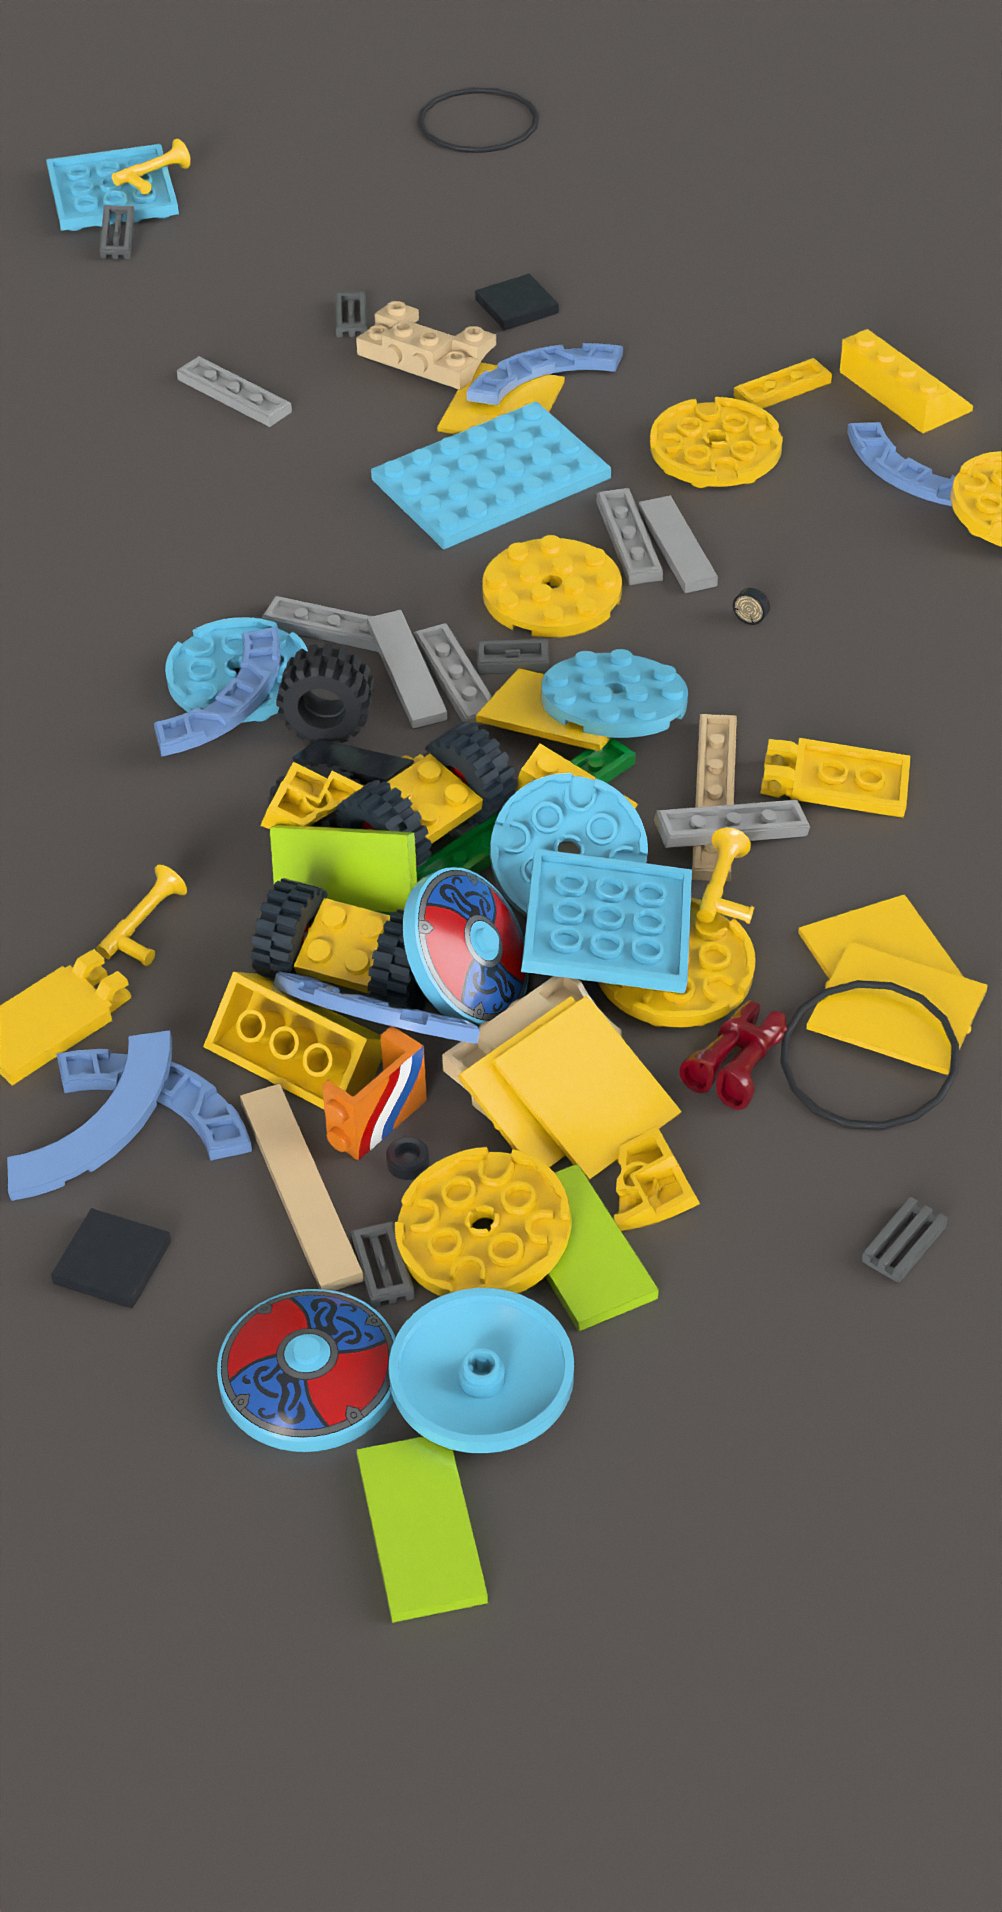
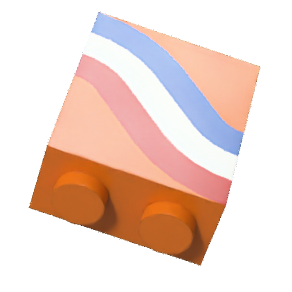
M394 1026L389 1027L381 1034L383 1072L354 1097L329 1080L322 1085L327 1139L336 1150L340 1152L345 1151L358 1161L427 1101L424 1046Z

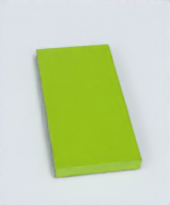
M275 825L270 827L274 883L281 881L282 878L323 888V891H326L328 894L326 899L371 911L396 912L397 909H405L408 896L417 884L414 832Z
M576 1164L555 1172L568 1198L571 1212V1232L562 1257L545 1278L578 1332L658 1299L659 1289L579 1165Z
M424 1436L356 1449L392 1623L487 1604L488 1594L453 1450L440 1446Z

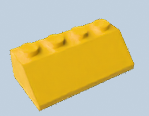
M870 330L860 331L842 340L840 373L922 434L973 411V405Z
M245 972L232 973L203 1046L274 1084H280L283 1089L324 1109L322 1085L327 1080L354 1097L374 1078L382 1059L381 1035L325 1007L280 991L274 986L273 981L259 974Z

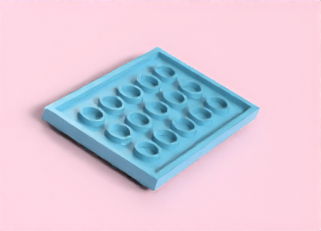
M536 401L372 468L371 476L372 480L444 550L611 478V467Z

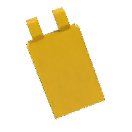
M799 738L798 745L792 741L769 739L760 794L777 798L785 794V796L791 797V800L904 818L910 768L909 755Z
M95 949L78 957L74 967L71 965L66 968L61 966L0 1005V1074L12 1086L56 1058L57 1053L65 1052L111 1022V1012L131 999V993L125 988L129 985L128 979L119 971L108 976L107 971L101 966L105 963L104 957ZM100 982L98 988L95 989L94 986Z

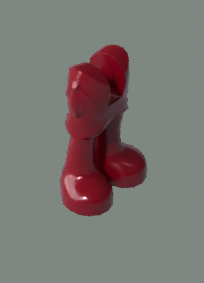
M750 999L735 1012L731 1019L721 1026L718 1038L708 1047L689 1055L682 1062L679 1068L681 1080L692 1091L704 1093L708 1092L717 1079L716 1090L723 1104L735 1110L744 1109L752 1101L755 1091L751 1077L752 1069L760 1059L765 1057L773 1045H776L783 1039L787 1031L786 1016L781 1012L772 1011L762 1025L758 1027L755 1023L759 1016L760 1005ZM736 1046L740 1047L742 1050L720 1070L731 1051Z

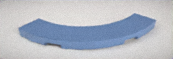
M583 343L582 348L564 349L563 345H555L514 355L499 362L498 368L491 372H483L468 388L467 401L499 405L501 400L514 388L532 379L552 373L573 370L615 372L623 357V346Z
M881 422L848 424L847 434L852 447L864 464L875 474L909 494L931 502L952 506L950 492L956 477L955 475H952L950 479L932 474L933 469L911 458L904 459L896 452V447L885 434Z
M277 627L242 633L243 656L240 663L241 669L237 677L233 678L215 696L216 701L202 710L198 707L185 714L154 723L161 757L183 752L218 738L243 722L260 706L272 689L279 671L280 640Z
M281 971L276 973L274 986L280 991L304 1001L406 1030L474 1044L478 1042L480 1029L467 1020L416 1009L389 1007L387 1002L359 994H340L339 988L314 977Z
M170 1030L129 1036L126 1064L115 1090L107 1102L84 1125L59 1141L41 1149L7 1157L8 1194L11 1201L56 1190L65 1186V1181L87 1170L91 1173L113 1158L135 1137L157 1106L156 1100L169 1076L172 1060V1036Z
M89 1049L57 1053L64 1093L85 1090H115L122 1076L127 1054L111 1053L110 1049ZM171 1061L167 1082L163 1085L156 1101L175 1111L194 1128L207 1149L210 1161L252 1152L251 1141L246 1127L232 1104H228L217 1093L216 1087L197 1073Z

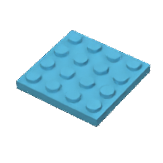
M161 144L46 159L61 231H77L91 226L102 227L104 205L134 206V223L139 222L141 219H163L179 214L178 203L167 166L144 174L141 177L145 181L150 182L152 186L150 192L145 195L128 182L116 186L112 180V174L163 155ZM111 213L110 225L115 223L116 213ZM123 213L122 222H126L127 214Z
M534 849L521 972L685 993L688 978L692 870Z

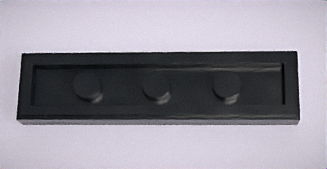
M318 739L292 757L293 761L301 766L310 765L314 767L318 766V764H327V767L331 768L334 765L341 767L342 772H351L354 774V779H359L362 785H367L374 780H379L380 783L388 782L414 764V761L411 759Z

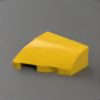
M293 762L271 801L260 826L268 829L275 825L310 826L335 811L339 803L363 786L334 771H331L327 779Z
M658 1126L619 1146L618 1162L622 1170L617 1178L616 1192L620 1198L618 1214H614L613 1220L621 1231L658 1223L700 1204Z

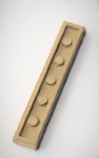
M700 714L695 807L734 805L737 716ZM712 844L693 846L692 880L710 881L719 854ZM731 867L726 879L727 882H731Z
M276 1084L240 1095L241 1106L318 1288L336 1291L364 1282L361 1267L281 1085Z

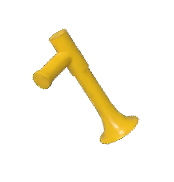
M174 139L172 149L169 152L113 173V183L119 186L128 182L142 194H148L152 187L151 183L141 177L144 174L171 164H179L184 169L189 168L190 155L188 149L180 139Z
M729 827L720 828L711 837L712 845L719 854L710 882L706 886L698 908L697 918L701 922L710 923L714 920L715 914L719 913L750 924L755 907L745 906L722 899L721 897L734 858L747 855L751 849V842L742 831Z
M157 865L155 867L157 880L154 887L125 919H122L96 947L101 956L110 959L119 949L145 966L153 962L155 951L144 947L129 937L162 900L172 894L185 895L187 893L185 882L175 871L164 865Z

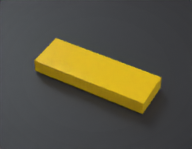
M811 358L734 387V398L752 403L763 409L830 384L832 373L816 359Z

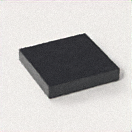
M530 274L475 290V300L503 330L559 313V303Z
M91 1208L51 1273L53 1284L133 1309L171 1243L170 1232Z

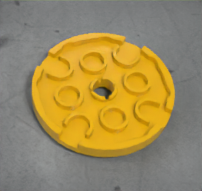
M715 397V402L697 403L695 398L678 403L657 417L651 428L650 450L655 462L667 475L691 483L694 487L734 486L754 483L777 464L781 457L783 436H781L778 430L779 424L775 418L764 409L752 403L727 397Z
M1002 451L976 456L961 466L960 472L954 478L950 500L956 516L972 535L981 537L1001 547Z
M547 535L542 539L513 543L488 564L482 579L483 600L489 613L499 623L512 630L515 626L532 630V636L567 637L592 630L610 618V612L621 601L622 578L615 562L602 549L580 541ZM550 582V585H551V586H557V587H556V588H551L549 585H547V583Z
M691 898L688 978L685 993L598 982L607 998L618 1008L653 1026H703L732 1012L747 996L752 985L756 962L751 939L735 918L730 921L723 915L716 913L712 922H701L697 918V911L701 900Z
M487 1147L457 1152L439 1160L423 1171L412 1182L402 1197L403 1205L398 1221L395 1222L397 1246L410 1275L424 1288L439 1296L473 1288L502 1289L519 1294L538 1283L555 1267L567 1247L571 1232V1212L568 1198L556 1174L542 1161L524 1152L512 1149L511 1154L488 1152ZM481 1218L494 1220L490 1231L486 1228L475 1229L472 1226L474 1222Z

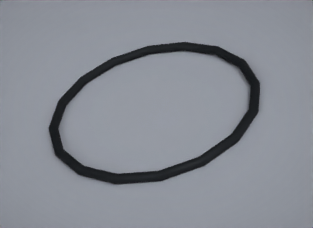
M472 87L453 90L433 98L421 109L418 125L423 135L438 146L459 152L484 153L507 149L525 141L536 130L539 115L531 102L516 93L497 88ZM469 93H493L514 98L526 105L533 115L532 126L522 136L504 144L486 147L458 146L441 141L428 133L423 121L425 113L434 104L452 96Z
M856 980L826 988L798 1007L787 1025V1031L782 1039L780 1064L791 1091L814 1114L848 1128L883 1130L916 1121L943 1101L958 1075L959 1043L947 1016L924 995L892 982ZM855 988L892 990L917 1000L941 1021L951 1044L950 1073L937 1096L912 1114L883 1122L843 1118L818 1107L797 1086L788 1063L790 1035L803 1014L827 996Z

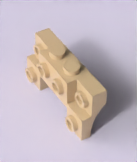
M392 301L376 312L375 325L356 338L357 355L459 390L472 381L482 359L496 346V334L484 331L480 327L469 326L457 336H452L416 324L419 320V309L407 306L400 301Z
M553 976L522 999L512 1002L505 1011L491 1021L482 1023L478 1028L480 1033L477 1044L461 1041L442 1054L443 1071L466 1089L457 1076L570 996L576 1002L586 995L592 1002L593 1000L582 982L578 979ZM604 1015V1017L608 1020V1022L612 1025V1027H613V1028L617 1031V1033L621 1036V1029L618 1028L615 1024H613V1023ZM472 1096V1105L489 1119Z

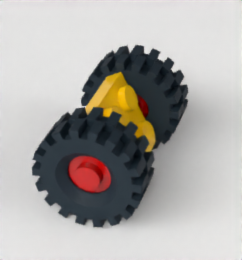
M461 722L431 741L426 746L425 750L427 752L424 753L422 759L388 782L380 783L379 780H374L339 803L336 819L340 823L337 825V828L414 832L416 869H418L430 858L431 852L428 849L432 847L431 844L467 819L470 824H476L477 822L482 824L500 812L510 797L516 793L514 789L518 787V782L512 778L516 773L514 767L508 766L506 762L510 759L507 753H501L498 749L500 743L495 738L493 740L488 738V731L484 728L478 731L476 724L470 723L468 725L467 722Z
M282 878L281 881L274 883V890L270 889L267 893V902H263L260 911L262 913L260 919H256L254 926L257 927V931L252 936L251 944L255 945L251 951V959H254L252 967L256 970V974L274 980L276 973H279V971L314 977L318 980L369 993V998L387 1002L389 1007L423 1010L427 997L412 973L405 951L403 939L404 910L397 909L391 915H386L326 899L328 894L326 891H323V888Z

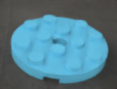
M239 617L214 621L194 629L191 638L184 643L177 642L173 646L166 660L167 686L172 698L187 712L198 707L202 710L216 701L215 696L233 678L237 677V673L233 669L241 668L240 663L243 656L242 633L277 627V623L259 618ZM277 628L280 640L278 675L265 700L243 722L265 721L270 716L278 713L279 707L276 706V698L287 662L291 657L295 658L296 652L302 648L308 652L302 639L293 631L288 634Z
M624 649L613 650L611 653L580 651L576 653L575 657L561 661L551 667L542 679L541 702L545 711L559 723L566 725L569 721L584 726L583 732L593 735L631 738L655 734L668 729L670 721L673 719H682L687 709L688 688L684 680L676 673L674 667L632 655L630 651Z
M573 773L553 774L534 780L519 789L501 809L491 835V868L502 894L524 916L527 917L534 849L558 852L560 844L572 842L578 847L580 855L646 863L648 844L643 823L628 799L611 785L599 779L592 780L585 777L572 776Z

